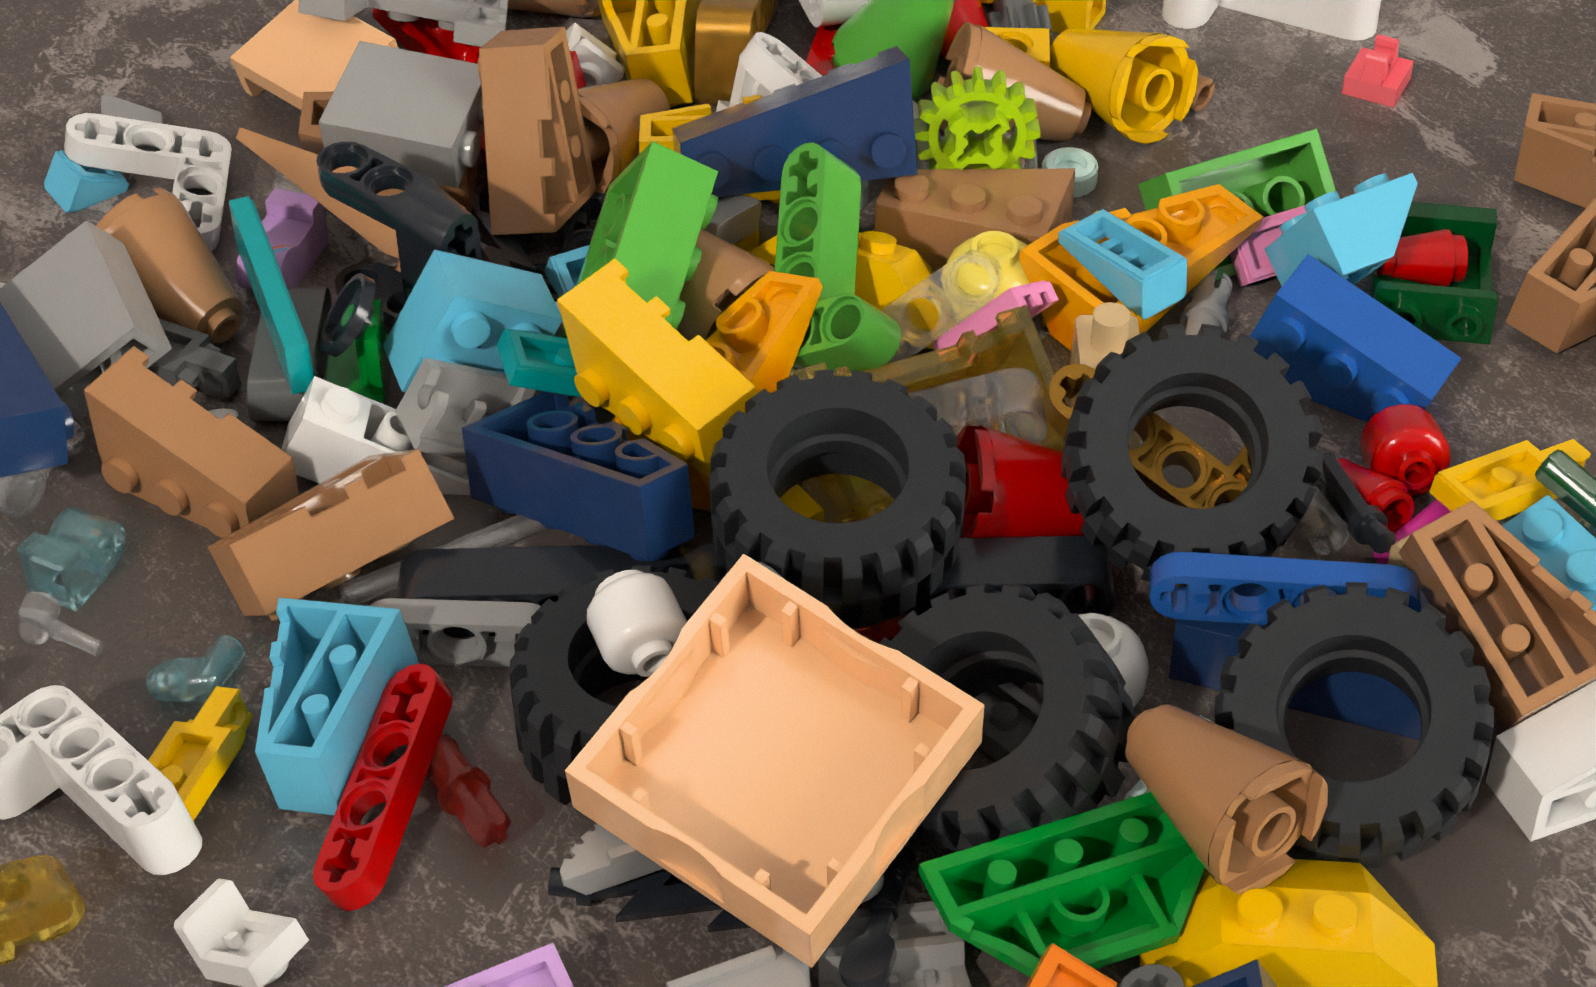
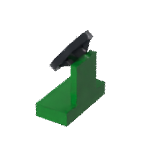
M359 273L347 282L337 296L322 329L320 348L328 354L325 381L388 405L392 367L383 347L388 335L385 333L381 300H374L375 281Z

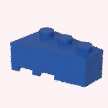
M1309 254L1306 255L1276 293L1249 336L1258 340L1254 352L1266 360L1276 352L1290 365L1284 376L1290 385L1297 381H1303L1312 397V401L1369 422L1372 416L1384 408L1398 404L1417 405L1425 410L1461 360V357Z

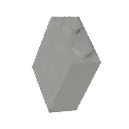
M359 41L319 120L324 148L333 143L343 141L356 142L430 178L436 184L458 188L467 166L473 167L478 160L481 136L484 131L482 86L478 73V64Z
M87 220L0 288V302L57 395L62 402L67 403L72 417L78 420L83 419L89 414L84 389L129 349L135 346L149 356V363L145 366L146 368L172 349L125 245Z

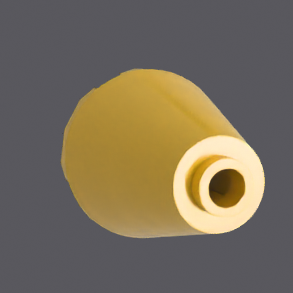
M1071 28L1060 33L1050 47V68L1085 89V101L1091 103V110L1118 133L1129 140L1143 144L1162 140L1169 135L1163 130L1174 119L1178 121L1184 119L1195 96L1198 77L1196 61L1189 58L1185 49L1190 47L1184 40L1166 33Z

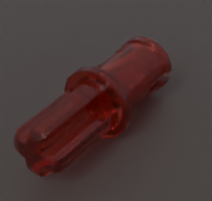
M441 734L427 771L428 777L438 790V803L446 813L457 816L478 846L486 848L494 842L499 845L508 838L506 831L511 825V819L491 793V780L484 770L472 767L460 751L455 739L448 734Z

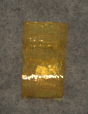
M37 855L0 865V966L15 961L16 946L33 940L39 942L56 940L68 934L82 919L86 908L84 899L61 861L55 856Z

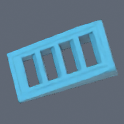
M1102 209L1058 232L1059 243L1117 299L1141 318L1147 319L1184 298L1187 288V258L1106 210ZM1105 237L1109 239L1101 244L1096 243Z

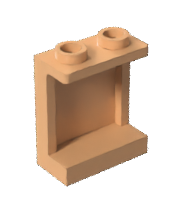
M294 0L230 57V60L246 93L257 97L264 90H267L301 110L304 92H330L335 90L359 41L398 48L395 38L355 16L346 21H339L298 13L299 0Z

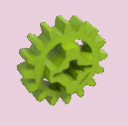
M981 66L974 68L972 79L963 80L957 70L952 71L951 86L945 88L943 85L934 82L931 85L933 101L920 99L917 104L920 118L914 120L915 139L918 140L916 142L917 152L920 160L929 159V169H1022L1019 157L1033 159L1036 155L1033 140L1040 138L1041 132L1039 121L1035 119L1038 117L1034 98L1026 99L1024 84L1021 81L1007 88L1005 72L1002 70H998L991 80L984 79ZM1013 118L1015 126L1011 137L1008 139L1005 137V133L1010 129L1009 121ZM943 119L948 122V127L944 129L945 137L941 140L938 132Z

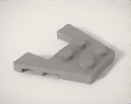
M299 0L298 13L346 21L365 8H374L388 11V18L396 21L412 22L423 17L438 20L440 28L454 31L453 42L482 47L500 31H505L509 0Z

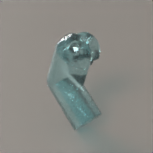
M220 635L203 657L172 658L164 660L161 664L150 669L146 678L147 690L151 696L160 701H207L215 687H223L246 654L245 649L237 639L228 635Z

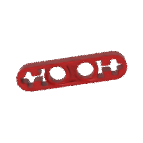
M418 663L405 667L397 672L384 688L313 871L315 885L339 910L353 911L366 906L380 894L384 887L451 710L453 701L451 689L436 671L427 664ZM408 744L406 752L396 762L383 767L386 758L395 749ZM386 802L383 812L374 821L360 826L364 815L371 808Z

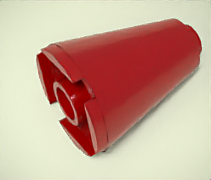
M964 425L957 435V448L964 454L966 466L963 530L960 538L1084 536L1080 531L1084 519L1080 513L1071 514L1065 498L1068 481L1061 477V457L1063 451L983 425Z

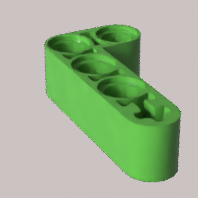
M814 142L804 143L797 147L788 156L783 166L775 272L819 278L823 286L793 366L813 378L815 371L834 369V376H847L852 374V370L863 372L883 366L890 361L899 348L901 330L896 320L855 295L861 198L860 176L855 169Z

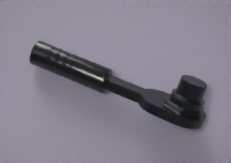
M903 846L883 873V887L878 895L872 899L870 917L864 934L852 939L843 951L838 969L841 981L847 987H886L888 984V978L892 973L897 957L895 942L889 936L893 921L898 917L916 860L914 852L906 846Z

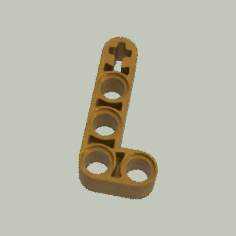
M780 0L701 1L697 12L695 29L694 100L696 104L709 103V105L717 106L718 100L730 101L739 56L757 32L765 33L779 6Z
M1073 363L1062 367L1054 374L1048 387L1044 414L1048 424L1062 437H1065L1073 408L1064 404L1065 397L1069 399L1075 397L1080 392L1085 380H1091L1095 373V369L1086 364ZM1154 412L1143 417L1135 426L1134 431L1141 437L1143 444L1138 448L1129 449L1131 463L1143 483L1164 500L1187 508H1213L1219 504L1234 501L1247 486L1251 474V462L1245 446L1232 463L1227 466ZM1180 465L1192 474L1194 484L1186 488L1172 486L1165 480L1162 470L1167 466Z

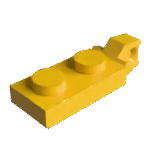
M1574 439L1541 451L1528 440L1439 471L1434 477L1429 493L1451 512L1470 501H1474L1494 520L1499 521L1523 512L1546 495H1549L1553 500L1558 499L1535 476L1538 467L1552 452L1557 449L1563 450L1582 467H1584L1586 459L1590 458L1591 453Z
M216 686L194 720L173 722L148 760L173 783L193 821L241 749L246 737V730L253 718L251 712L247 710L239 689Z

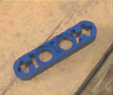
M1172 552L1158 558L1150 570L1149 596L1151 605L1158 613L1174 619L1265 625L1267 624V609L1282 599L1288 600L1292 607L1295 608L1304 604L1302 594L1305 589L1324 584L1327 589L1336 592V595L1346 594V582L1368 583L1367 595L1385 598L1388 587L1409 593L1408 607L1419 613L1421 611L1418 578L1405 567L1396 565ZM1254 583L1267 588V591L1258 596L1246 597L1235 593L1233 589L1242 584ZM1175 584H1186V587H1175ZM1211 585H1219V591H1211Z

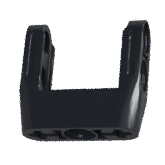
M343 141L333 143L323 148L318 154L316 162L319 181L328 196L396 230L401 273L380 262L358 263L342 269L335 279L337 296L347 282L356 274H364L375 281L374 300H381L385 333H390L400 314L394 313L392 310L405 305L434 249L482 260L477 219L430 178L356 142ZM345 166H353L359 168L355 171L347 173L333 172L334 170ZM387 189L404 191L391 196L377 195V193Z

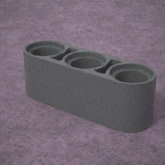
M328 287L287 288L308 340L313 375L323 379L327 353L323 352L320 348V337L325 320L332 307L330 290ZM261 314L247 380L249 418L252 422H289L305 392L291 394Z

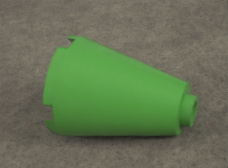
M868 0L839 27L833 37L832 45H834L835 55L832 58L834 69L849 63L854 65L878 56L877 53L898 46L910 59L912 100L917 103L932 85L955 0Z

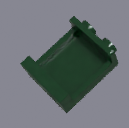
M1411 202L1400 237L1449 229L1452 235H1463L1468 248V266L1465 278L1462 282H1451L1448 287L1390 276H1379L1376 270L1370 273V296L1434 340L1490 345L1498 307V294L1492 289V246L1497 226V209Z

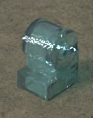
M74 506L65 509L57 516L46 536L34 531L17 547L29 593L77 611L108 578L109 573L120 561L126 542V533L123 525ZM60 573L64 586L54 582Z

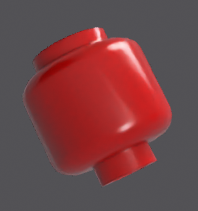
M1398 404L1386 407L1372 416L1363 429L1360 447L1362 458L1367 468L1404 483L1411 497L1430 491L1435 475L1439 471L1448 469L1450 466L1451 453L1446 437L1431 413L1417 405Z

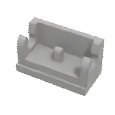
M424 358L395 413L414 449H419L420 452L466 460L462 427L533 397L535 390L509 386L505 373Z

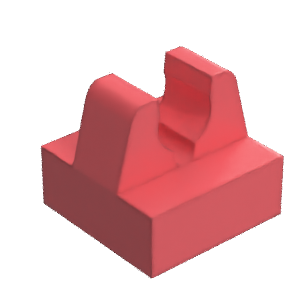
M1378 34L1375 39L1374 50L1362 47L1344 76L1342 94L1394 108L1411 79L1414 63L1412 60L1398 57L1399 39Z

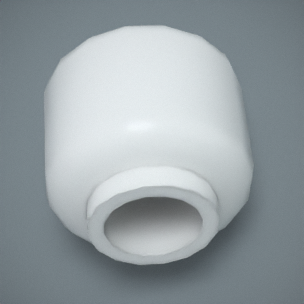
M624 570L606 578L596 589L595 596L587 608V624L604 661L612 670L627 675L639 674L643 677H650L669 655L680 635L681 629L687 623L676 597L667 582L662 577L643 573L639 570Z

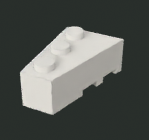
M1596 681L1496 736L1486 783L1530 842L1596 819Z

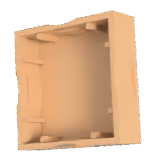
M743 554L681 629L674 647L664 662L649 678L628 693L568 766L565 774L573 808L812 968L982 743L984 704L900 651L875 643L858 634L844 624L828 606Z

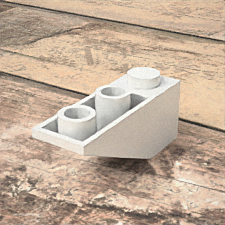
M314 376L288 423L281 450L293 457L296 475L320 484L368 456L413 450L414 447L395 413L396 409ZM421 452L442 494L470 495L465 459Z

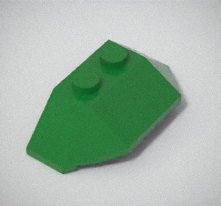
M1148 792L919 864L918 873L949 932L1026 976L1031 977L1045 949L1052 943L1094 969L1176 943L1205 867L1152 793Z

